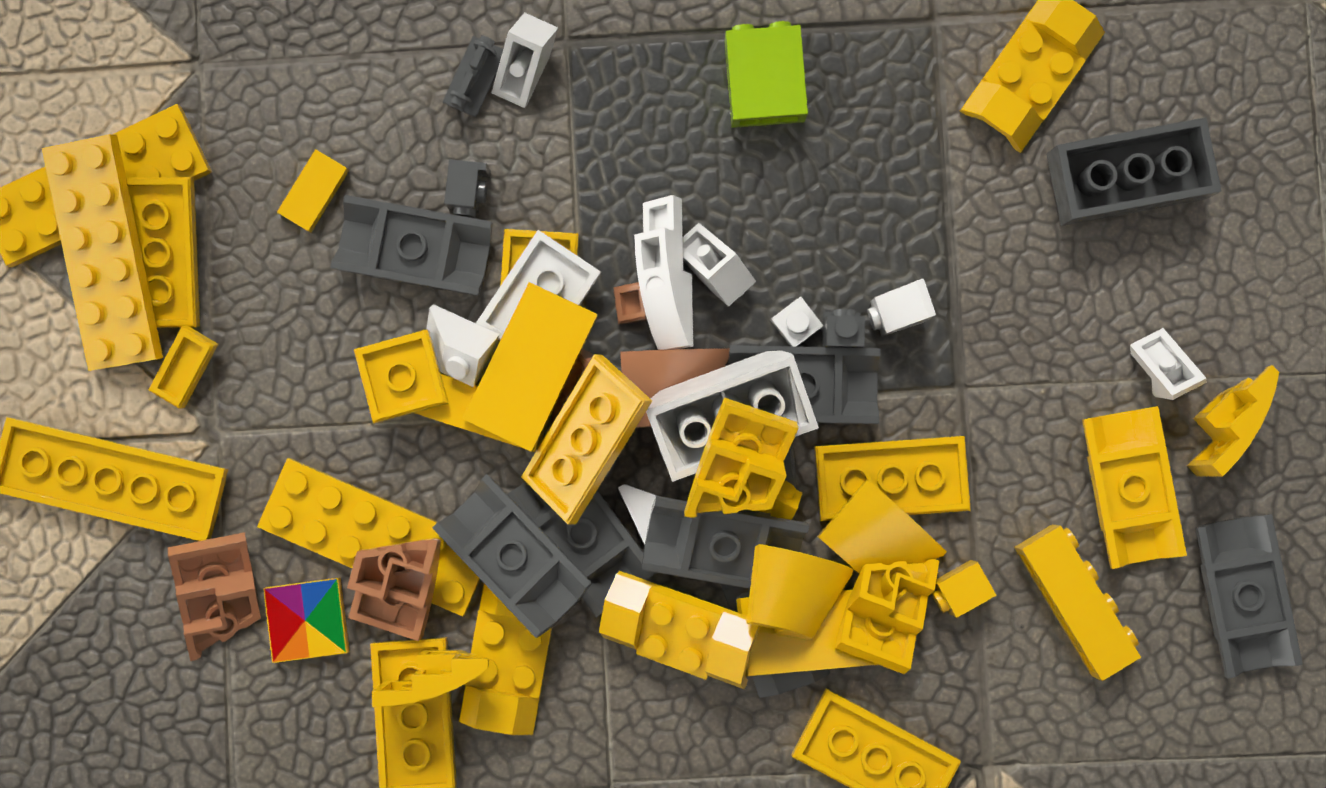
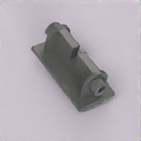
M481 35L480 38L472 37L442 101L444 104L475 118L477 117L497 74L503 52L502 48L494 45V40L484 35Z

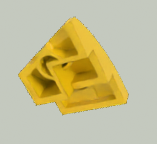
M1273 365L1266 367L1254 381L1248 377L1234 387L1219 393L1193 418L1213 439L1187 465L1197 477H1223L1252 443L1264 422L1276 391L1279 371Z
M724 397L693 480L684 511L685 516L692 518L697 517L698 513L714 511L731 514L745 509L751 511L772 509L787 476L784 460L799 429L797 422Z
M866 480L817 536L858 574L865 564L882 563L891 565L894 562L906 561L907 564L925 563L929 559L942 557L947 552L870 480Z
M763 544L755 546L746 624L774 628V634L809 640L813 639L852 576L853 568L797 551Z
M929 559L925 563L907 564L906 561L894 562L891 565L882 563L865 564L859 573L848 600L837 635L835 649L906 674L911 669L916 635L923 630L928 596L935 591L939 560Z
M423 650L418 654V670L412 675V681L383 682L372 691V707L415 703L457 689L488 670L489 658H477L476 654L467 653L463 650Z

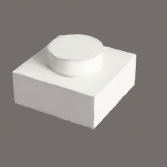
M801 296L770 320L792 347H797L823 327V324Z

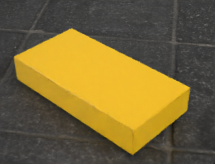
M315 149L277 213L312 233L350 170Z
M188 325L182 326L148 390L179 409L185 408L219 344Z

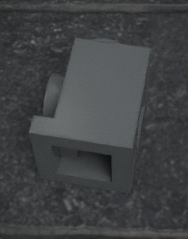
M449 159L444 204L449 210L454 211L453 215L476 218V213H479V204H485L487 198V181H482L483 177L490 178L491 170L487 163Z
M834 309L833 312H823L822 347H865V316H861V313H855L853 309Z

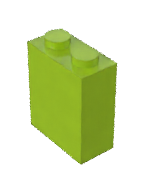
M788 21L773 22L767 28H754L752 24H740L733 26L732 30L726 31L724 42L731 128L805 122L808 108L801 25L791 26V22Z

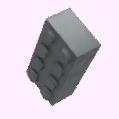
M1207 117L1059 144L1046 154L1061 226L1206 200L1222 191Z

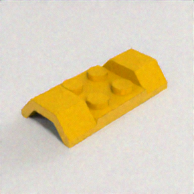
M1037 0L960 112L966 116L983 120L1006 136L1012 147L1021 153L1104 35L1105 31L1097 16L1074 0Z
M1158 406L1082 419L1089 454L1087 457L1110 568L1115 569L1131 563L1160 558L1187 556Z
M619 571L604 601L599 633L608 640L636 649V654L705 680L709 676L745 689L748 682L745 676L748 661L760 626L746 624L747 615Z
M485 583L477 614L471 653L476 654L477 658H489V667L481 675L465 684L459 722L474 729L502 734L533 735L552 628L540 637L535 638Z

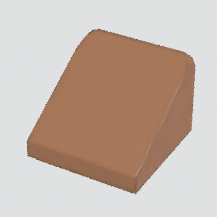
M639 282L613 287L618 324L647 321Z

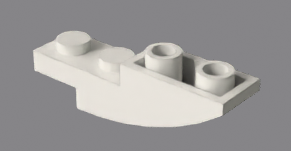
M671 195L643 203V233L634 235L637 275L641 297L651 334L658 350L693 347L692 274L683 271L682 199Z

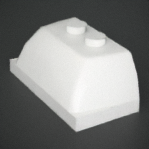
M766 351L665 388L650 398L652 403L646 411L672 482L696 473L724 397L796 421L799 429L795 437L819 428L795 358L792 353L785 351Z

